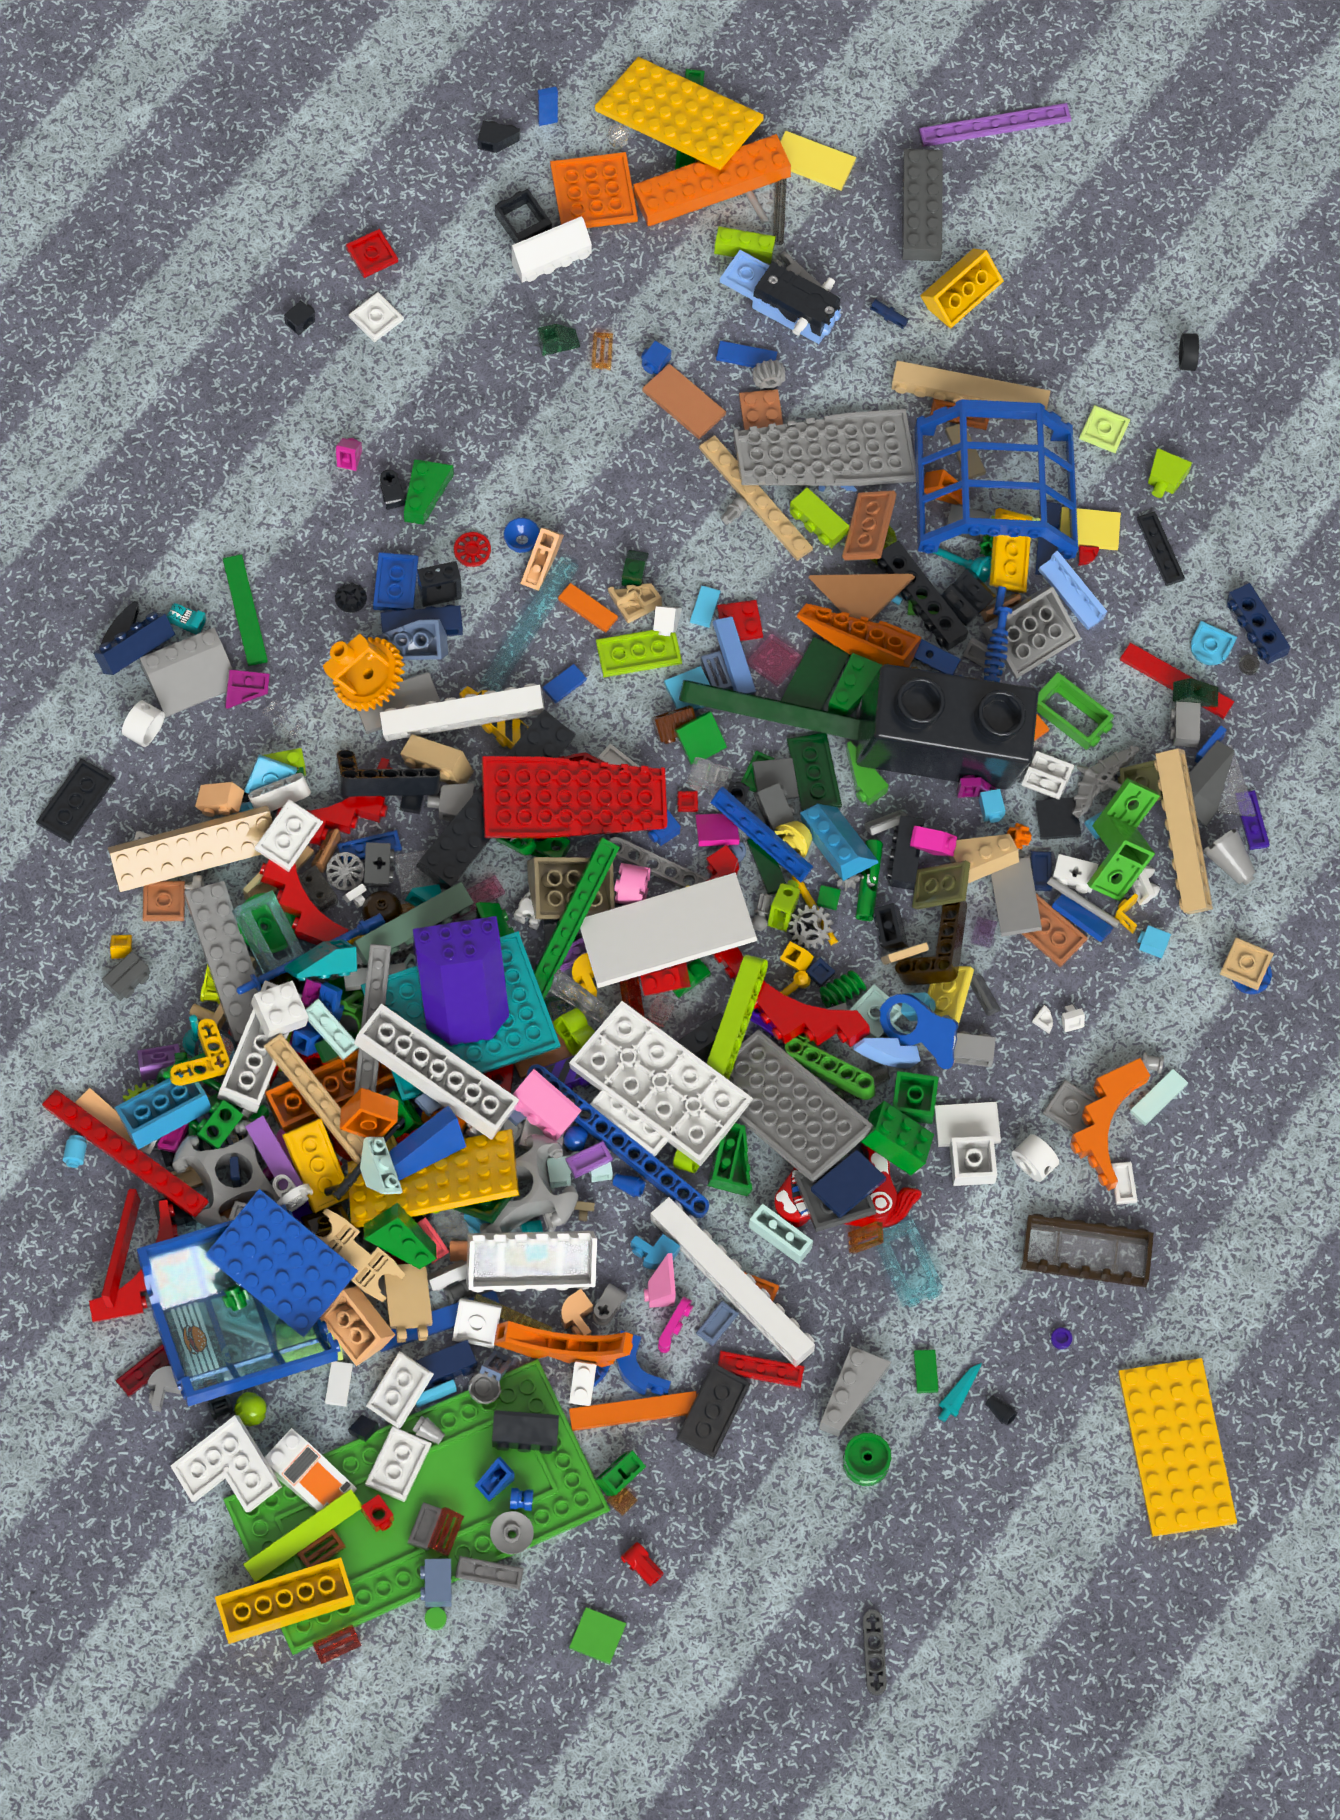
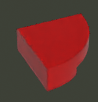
M1079 546L1078 566L1091 563L1097 557L1099 547Z

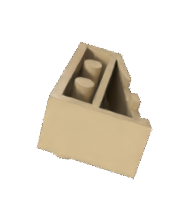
M413 734L400 753L405 761V765L409 768L437 769L440 771V780L449 785L467 783L474 772L463 751Z
M1010 834L956 840L954 856H948L951 863L965 860L970 863L968 883L1019 862L1018 848Z

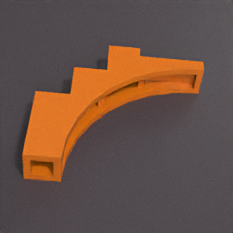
M1141 1058L1096 1079L1094 1092L1101 1099L1086 1105L1082 1113L1084 1123L1090 1127L1073 1134L1070 1143L1072 1151L1078 1154L1080 1159L1088 1156L1087 1159L1090 1166L1095 1168L1099 1174L1098 1180L1100 1184L1105 1186L1108 1191L1114 1189L1118 1183L1108 1152L1110 1122L1122 1101L1149 1080L1150 1074Z
M506 1321L497 1324L494 1345L534 1359L549 1356L566 1363L582 1360L597 1363L599 1367L613 1365L615 1359L630 1355L633 1348V1334L624 1332L612 1335H573L536 1329Z

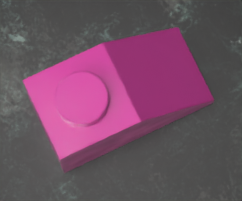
M342 438L336 446L337 467L356 471L362 453V442L354 438Z
M914 826L910 846L933 855L954 856L957 836L939 830Z

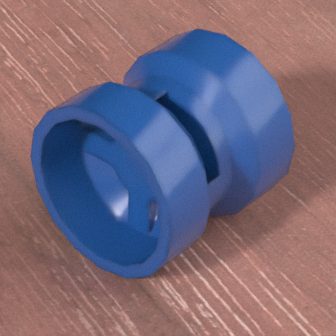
M512 1488L510 1509L517 1510L518 1508H523L525 1511H532L533 1489L521 1491L519 1488Z

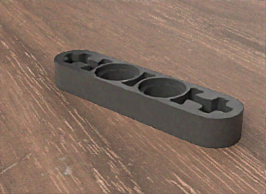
M870 1610L863 1617L866 1687L871 1695L879 1696L885 1692L887 1686L883 1619L878 1611ZM871 1615L878 1619L879 1622L875 1623V1631L880 1630V1633L874 1631L867 1633V1630L871 1631V1623L867 1622ZM870 1637H877L880 1640V1645L877 1648H872L868 1645ZM877 1658L881 1661V1667L876 1670L872 1669L869 1666V1661ZM869 1673H882L883 1676L878 1675V1683L883 1685L879 1688V1691H875V1687H871L870 1684L874 1683V1675L869 1676Z

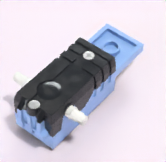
M739 250L720 277V283L753 300V309L792 329L794 334H801L817 344H820L825 335H829L835 321H838L841 317V300L830 292L835 283V280L830 277L820 287L799 275H795L792 271H787L785 267L778 266L774 261L769 266L742 250Z

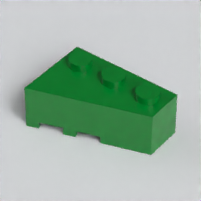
M398 1203L364 1224L365 1240L418 1269L437 1259L436 1243Z

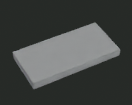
M427 672L402 682H397L396 684L400 688L393 689L396 695L392 696L389 694V702L383 699L382 707L376 703L375 710L369 707L368 711L363 709L358 711L366 734L382 729L380 712H385L388 708L403 709L411 704L420 706L425 705L428 701L441 702L430 673Z
M1019 858L1018 863L992 873L991 879L1001 937L1042 931L1030 858Z

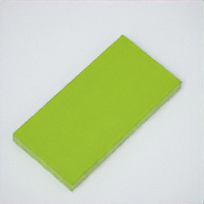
M648 630L596 639L603 678L682 664L676 632H671L670 636L658 635L659 631Z

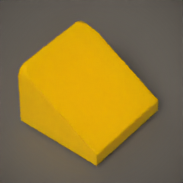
M111 935V959L125 958L132 951V935Z

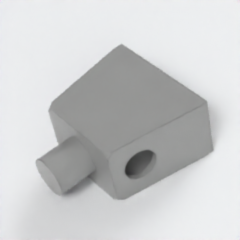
M474 783L442 785L440 796L428 795L427 807L439 808V819L451 822L474 795Z

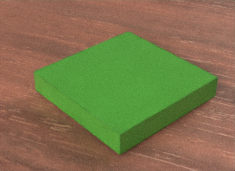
M586 1607L569 1649L610 1665L626 1623Z

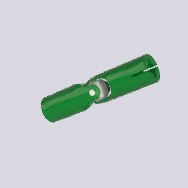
M874 839L865 841L867 847L877 858L878 863L861 872L855 918L862 921H872L874 919L878 875L883 843Z

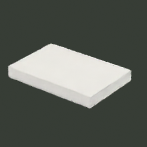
M288 799L255 846V850L289 872L321 827L323 821Z
M997 1102L935 1105L938 1147L950 1146L951 1138L993 1136L994 1144L1001 1143Z
M399 1351L366 1407L401 1429L434 1373Z
M392 1426L365 1486L405 1502L432 1443Z

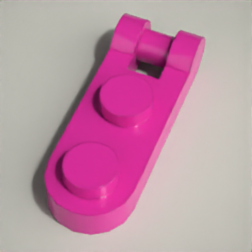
M683 1297L659 1338L658 1349L661 1353L670 1351L673 1335H678L683 1327L682 1319L684 1316L689 1317L694 1307L691 1305L692 1300Z

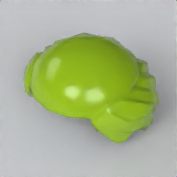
M245 1392L239 1396L234 1412L240 1417L245 1426L259 1425L266 1417L267 1407L262 1397L253 1392Z

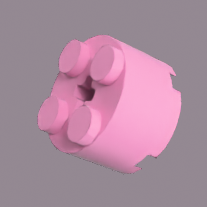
M621 863L619 869L621 877L615 883V903L628 905L645 900L649 889L647 886L648 881H650L651 869Z

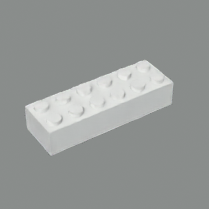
M264 981L261 991L278 985ZM254 1009L217 1098L257 1113L277 1064L264 1048V1045L273 1038L267 1040ZM290 1032L283 1034L286 1040Z

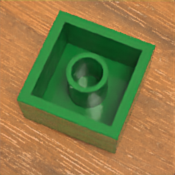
M897 1071L892 1106L915 1122L932 1124L939 1077Z

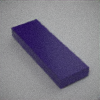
M1255 790L1236 793L1235 799L1249 851L1269 847L1270 844Z

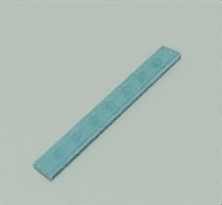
M563 557L559 559L481 679L482 685L499 692L558 601V597L573 578L579 565Z

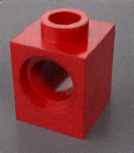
M379 1494L361 1506L363 1515L375 1532L379 1530L385 1531L392 1526L394 1515ZM377 1511H382L385 1515L382 1519H375L373 1514Z

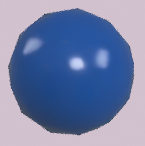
M581 1126L568 1128L563 1135L564 1145L572 1152L582 1151L588 1132Z

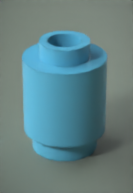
M71 1135L66 1141L63 1161L68 1167L77 1168L84 1163L87 1143L83 1136Z

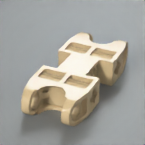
M326 1208L323 1213L329 1218L331 1231L327 1236L319 1238L359 1270L351 1280L365 1293L384 1302L387 1298L380 1293L381 1289L378 1285L380 1277L384 1274H392L393 1276L396 1274L403 1280L406 1275L396 1262L378 1246L371 1254L354 1241V1238L360 1231L345 1218Z

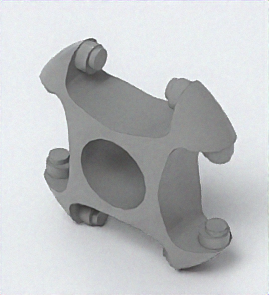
M242 1119L233 1129L234 1133L239 1136L243 1135L244 1139L228 1147L196 1151L199 1139L197 1135H191L181 1142L175 1153L172 1163L174 1171L180 1174L185 1172L188 1166H191L197 1172L206 1188L210 1208L205 1209L204 1207L195 1218L192 1217L205 1227L230 1221L229 1218L225 1216L220 1217L219 1214L232 1208L235 1201L248 1203L259 1189L275 1202L280 1199L257 1162L254 1149L255 1143L245 1126L252 1123L250 1121ZM230 1157H238L240 1169L248 1177V1183L241 1187L232 1188L225 1186L216 1176L215 1171L218 1168L230 1165Z
M532 1134L525 1139L526 1146L530 1150L516 1158L518 1183L522 1180L533 1179L532 1189L521 1200L509 1201L493 1224H482L480 1226L481 1233H511L513 1229L528 1220L551 1212L553 1213L550 1219L554 1227L562 1224L565 1225L575 1209L578 1194L574 1186H568L562 1194L554 1195L549 1186L546 1166L549 1156L556 1159L563 1156V1149L560 1143L549 1137ZM505 1244V1247H507V1248H511V1247H512V1246H509V1245Z

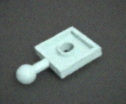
M873 985L850 1010H857L869 1024V1035L872 1038H881L885 1032L880 1023V1016L873 1017L870 1011L872 1009L880 1010L882 1004L890 997L876 985ZM896 1004L890 1012L892 1026L901 1033L909 1034L911 1032L903 1031L895 1024L903 1016L901 1013L902 1007Z

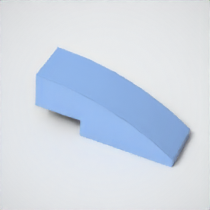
M863 1038L853 1045V1049L861 1055L886 1066L908 1069L921 1061L918 1047L900 1046L898 1038Z

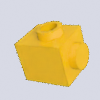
M790 941L780 960L796 971L806 972L814 956L806 949Z

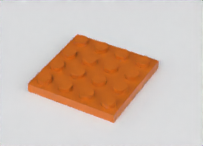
M626 152L550 161L560 225L581 216L584 219L586 228L638 222Z

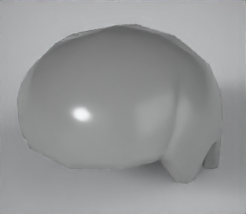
M479 1372L473 1375L469 1381V1394L479 1404L492 1403L501 1393L500 1381L495 1380L496 1376L494 1375L492 1378L488 1377L489 1372L484 1374Z

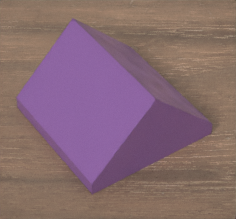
M179 1044L137 1051L142 1081L156 1079L161 1069L175 1063L174 1053H180Z

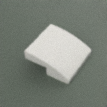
M1037 751L1021 785L1059 800L1071 777L1074 765Z

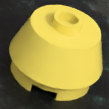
M792 821L776 827L775 833L804 858L812 843L810 830L799 821Z

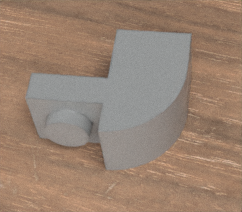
M170 1366L157 1369L148 1380L149 1389H155V1391L150 1392L149 1403L153 1411L161 1412L166 1392L181 1394L182 1389H178Z

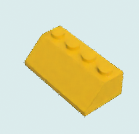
M973 248L920 296L927 309L945 325L952 328L1004 281L987 250Z

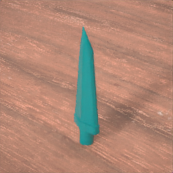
M982 1363L970 1367L946 1397L941 1400L939 1406L943 1410L938 1417L941 1421L946 1422L950 1414L957 1417Z

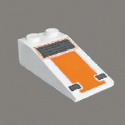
M292 1428L264 1457L275 1476L316 1512L349 1489H352L353 1492L357 1490L345 1476Z

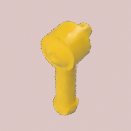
M805 971L796 972L793 977L794 981L780 991V993L789 996L797 988L808 987L811 982L809 975Z

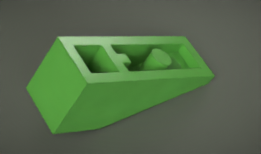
M850 741L847 743L846 752L856 796L862 803L866 802L869 806L888 792L889 785L875 769L860 767L856 764L857 748Z

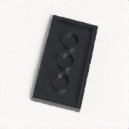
M81 758L37 819L36 824L71 844L115 782V777Z
M713 1363L675 1439L714 1459L751 1383Z

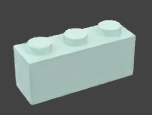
M763 1203L750 1218V1229L796 1263L800 1264L812 1249V1239Z

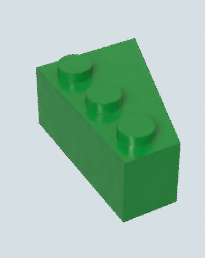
M414 459L404 508V522L425 524L440 496L444 493L446 486L454 476L453 465Z
M852 653L829 701L828 711L850 716L859 707L864 692L883 665Z
M735 1123L715 1148L707 1186L748 1196L752 1191L749 1173L750 1164H748L747 1137L744 1125Z

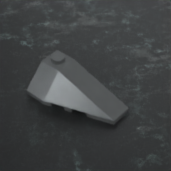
M1218 740L1189 773L1197 822L1206 827L1219 809L1226 777L1235 752Z

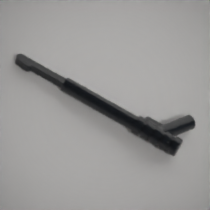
M400 1117L384 1136L385 1143L405 1122L403 1117ZM361 1161L340 1184L325 1188V1195H332L337 1200H340L360 1176Z

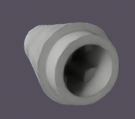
M421 1416L412 1429L416 1432L417 1436L438 1445L445 1436V1433L428 1417Z

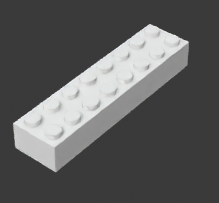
M380 1004L357 1034L354 1042L356 1046L442 1106H449L455 1115L491 1140L515 1110L519 1099L383 1004Z

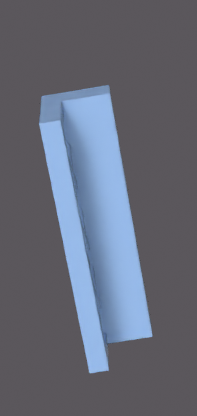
M1058 551L1052 555L1049 561L1039 567L1038 571L1051 587H1054L1056 593L1087 630L1104 619L1107 610Z

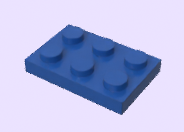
M379 553L373 610L402 611L407 608H414L419 556Z

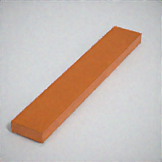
M692 1391L570 1408L572 1431L684 1416L688 1414L697 1393Z

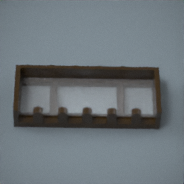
M1042 1214L1028 1215L1021 1270L1147 1287L1150 1276L1154 1233L1146 1229L1132 1230L1125 1226L1111 1227L1104 1223L1090 1224L1083 1220L1069 1221L1063 1217L1048 1218Z

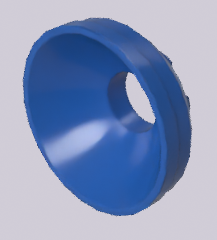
M517 518L510 521L505 527L504 540L511 550L525 553L534 549L540 530L532 520ZM524 535L528 538V542L519 544L516 539L518 536Z

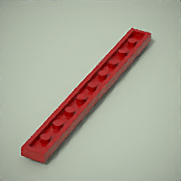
M55 1089L42 1103V1106L192 1217L195 1218L209 1203L204 1196Z

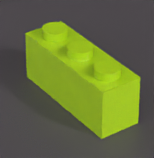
M718 226L714 254L735 257L739 250H742L764 263L771 264L776 236Z
M808 487L790 502V514L796 520L800 519L804 523L805 528L810 533L814 532L823 545H828L832 549L848 535L849 525Z

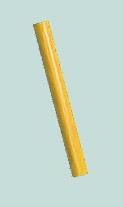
M792 876V880L799 884L798 889L806 904L812 909L813 904L816 905L804 882H799ZM822 920V922H821V928H822V930H824V922H823V920ZM833 932L828 933V936L831 938L828 941L832 946L838 941Z

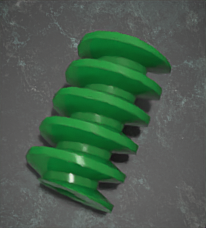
M849 970L847 975L842 974L840 979L836 978L833 980V983L829 982L826 987L822 986L819 992L824 1006L830 1008L832 1004L834 1006L839 1005L838 1000L846 1003L845 996L852 1000V992L858 996L860 995L859 988L865 992L866 986L856 972Z

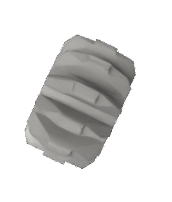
M770 359L769 361H763V363H757V366L753 368V381L760 389H775L776 386H781L785 381V368L782 363H779V360L772 361Z

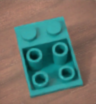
M343 939L324 941L284 966L285 971L300 981H306V979H311L314 976L330 978L331 974L349 976L350 972H357L356 947Z

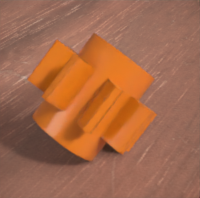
M1016 823L1015 827H1009L1007 834L1011 835L1018 849H1022L1023 845H1029L1032 836L1029 827Z

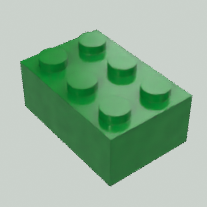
M883 1101L870 1112L868 1121L873 1125V1128L861 1141L863 1144L909 1175L914 1174L926 1164L934 1137L932 1132L886 1101Z

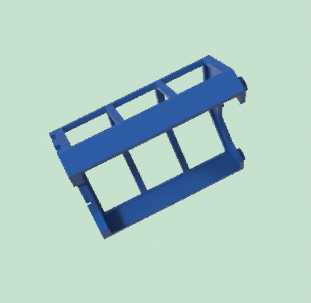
M966 399L957 401L956 405L951 408L945 406L933 411V415L927 418L925 416L917 418L914 435L918 552L928 554L938 552L941 542L961 534H970L972 536L982 534L1010 537L1027 536L1030 538L1043 537L1057 546L1056 551L1065 560L1076 557L1078 551L1072 424L1061 421L1059 415L1053 411L1048 412L1041 403ZM960 416V443L923 458V435L934 436L937 425ZM966 417L1036 420L1037 445L968 442ZM1043 424L1051 429L1050 441H1066L1067 461L1044 447ZM967 449L1038 452L1039 483L969 480ZM961 450L962 481L924 495V465ZM1045 456L1067 470L1068 499L1046 485ZM969 487L1039 490L1041 521L970 518ZM962 488L963 519L925 534V503ZM1046 493L1069 508L1070 537L1047 523Z

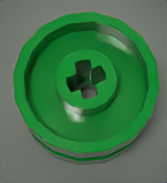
M861 1433L854 1436L848 1442L843 1456V1469L846 1476L853 1483L861 1486H873L880 1483L886 1477L892 1460L891 1449L888 1443L879 1435Z

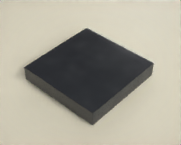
M1074 797L1035 801L1040 840L1081 837L1079 818L1072 814V810L1076 807Z

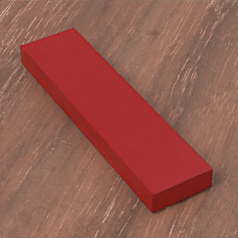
M720 1351L718 1366L739 1377L801 1388L804 1366L801 1365L795 1367L791 1363Z

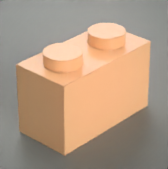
M233 782L201 785L195 807L208 817L239 813L244 790Z

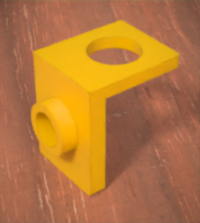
M1136 893L1129 900L1124 899L1118 905L1115 918L1132 934L1135 932L1137 924L1126 916L1125 913L1136 903L1138 898Z

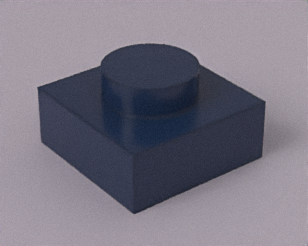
M820 957L806 973L819 987H822L835 974V970Z

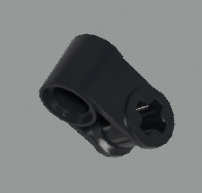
M390 469L383 471L380 475V487L383 501L386 503V510L405 506V496L396 472Z
M217 1377L208 1379L204 1382V1388L222 1383V1381ZM227 1395L208 1400V1407L214 1421L217 1420V1417L225 1414H234Z

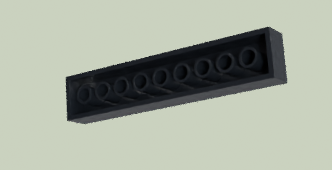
M543 710L506 756L558 758L572 742L576 734L546 710ZM482 785L416 865L419 870L439 884L444 890L453 887L492 839L484 838Z

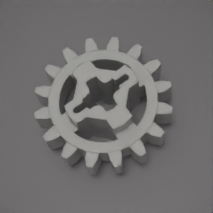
M814 904L812 909L808 905H805L804 911L798 908L799 914H792V917L795 919L794 922H789L793 926L789 933L795 934L792 940H799L797 945L800 947L805 943V948L808 950L811 945L814 949H818L819 943L825 946L824 939L830 940L831 938L828 936V933L834 932L833 929L829 928L830 925L834 924L832 920H828L831 915L829 913L824 914L825 909L821 907L818 910V907ZM808 914H812V916L809 918H803ZM822 920L824 922V930L821 928ZM805 923L813 925L818 931L809 929ZM799 924H801L802 928L801 933H799ZM814 936H819L815 940H810Z

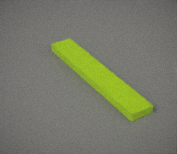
M349 1489L244 1562L243 1566L253 1581L257 1582L361 1509L362 1504L352 1489Z

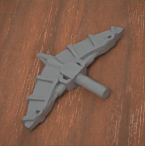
M1131 745L1129 749L1118 753L1115 751L1113 752L1114 755L1104 760L1099 759L1098 763L1091 768L1078 765L1077 769L1084 777L1077 784L1079 790L1078 794L1074 796L1076 807L1072 810V814L1080 818L1084 813L1088 812V809L1092 806L1093 799L1100 792L1108 791L1110 788L1118 791L1121 784L1115 782L1114 775L1119 771V768L1128 765L1130 761L1134 760L1140 748Z

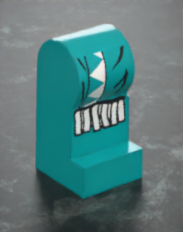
M176 603L172 604L167 614L170 624L195 635L201 633L206 623L204 612L186 609Z

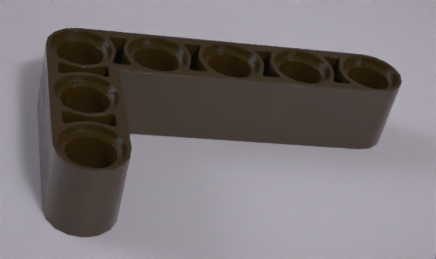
M966 901L942 906L935 956L905 958L896 963L895 970L903 984L948 983L957 978L967 913Z

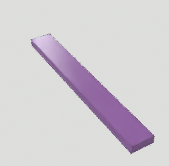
M1067 103L922 127L919 128L923 147L1071 122V115Z

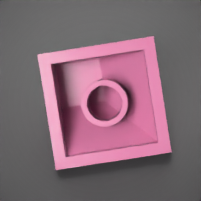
M672 1253L666 1255L649 1279L647 1289H644V1301H649V1308L675 1306L676 1291Z

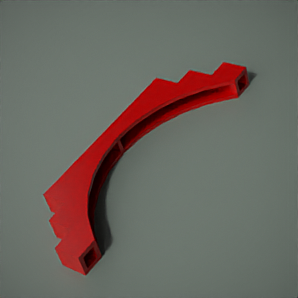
M727 845L706 858L708 865L706 869L711 875V878L706 881L735 872L737 875L739 871L738 859ZM735 947L712 954L718 964L722 963L724 965V971L730 979L734 978L736 980L744 958L739 948ZM763 980L754 1009L757 1008L759 1010L762 1021L766 1025L770 1024L773 1028V1035L777 1040L781 1039L784 1044L804 1032L810 1042L814 1041L817 1046L837 1034L842 1043L846 1042L849 1047H852L870 1034L869 1024L857 1010H831L807 1005L783 995Z

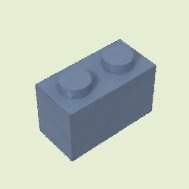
M425 1559V1566H420L421 1579H425V1587H421V1601H425V1607H452L451 1559Z

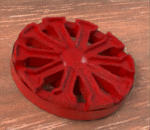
M477 532L462 534L454 544L456 559L462 565L468 567H477L484 564L491 554L489 540Z

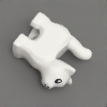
M529 890L520 900L519 907L514 913V918L522 924H525L526 917L530 918L529 927L537 930L542 919H535Z

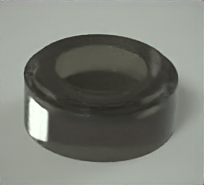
M1251 654L1244 655L1239 662L1240 671L1245 675L1255 674L1260 665L1258 658Z

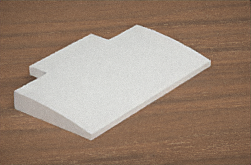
M623 1001L620 1002L569 1062L570 1069L601 1091L590 1105L654 1157L669 1142L701 1166L753 1100L751 1096Z

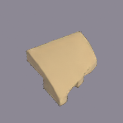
M652 583L642 584L641 586L627 585L625 589L608 588L611 598L627 623L656 609V606H662V597Z

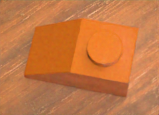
M944 469L926 472L924 492L929 494L958 481ZM962 488L936 498V500L962 505Z

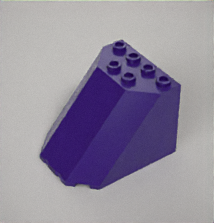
M493 916L413 929L414 955L426 1029L436 1034L450 1046L460 1043L479 1042V1040H492L503 1023L509 1018L497 917Z

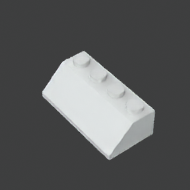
M582 216L512 245V266L522 283L525 281L531 282L539 275L544 273L550 274L558 267H567L573 261L586 259L592 254V244Z

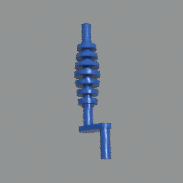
M998 586L995 608L993 609V614L999 615L997 628L992 630V634L996 636H992L989 639L994 644H988L987 649L993 652H985V657L991 660H985L984 665L990 667L984 668V673L989 674V676H984V680L1000 682L1001 679L997 678V676H1002L1003 673L998 668L1005 667V663L1000 661L1007 660V655L1002 653H1007L1008 648L1002 645L1008 644V639L1003 637H1008V631L1005 629L1007 615L1012 614L1011 608L1003 607L1006 587Z

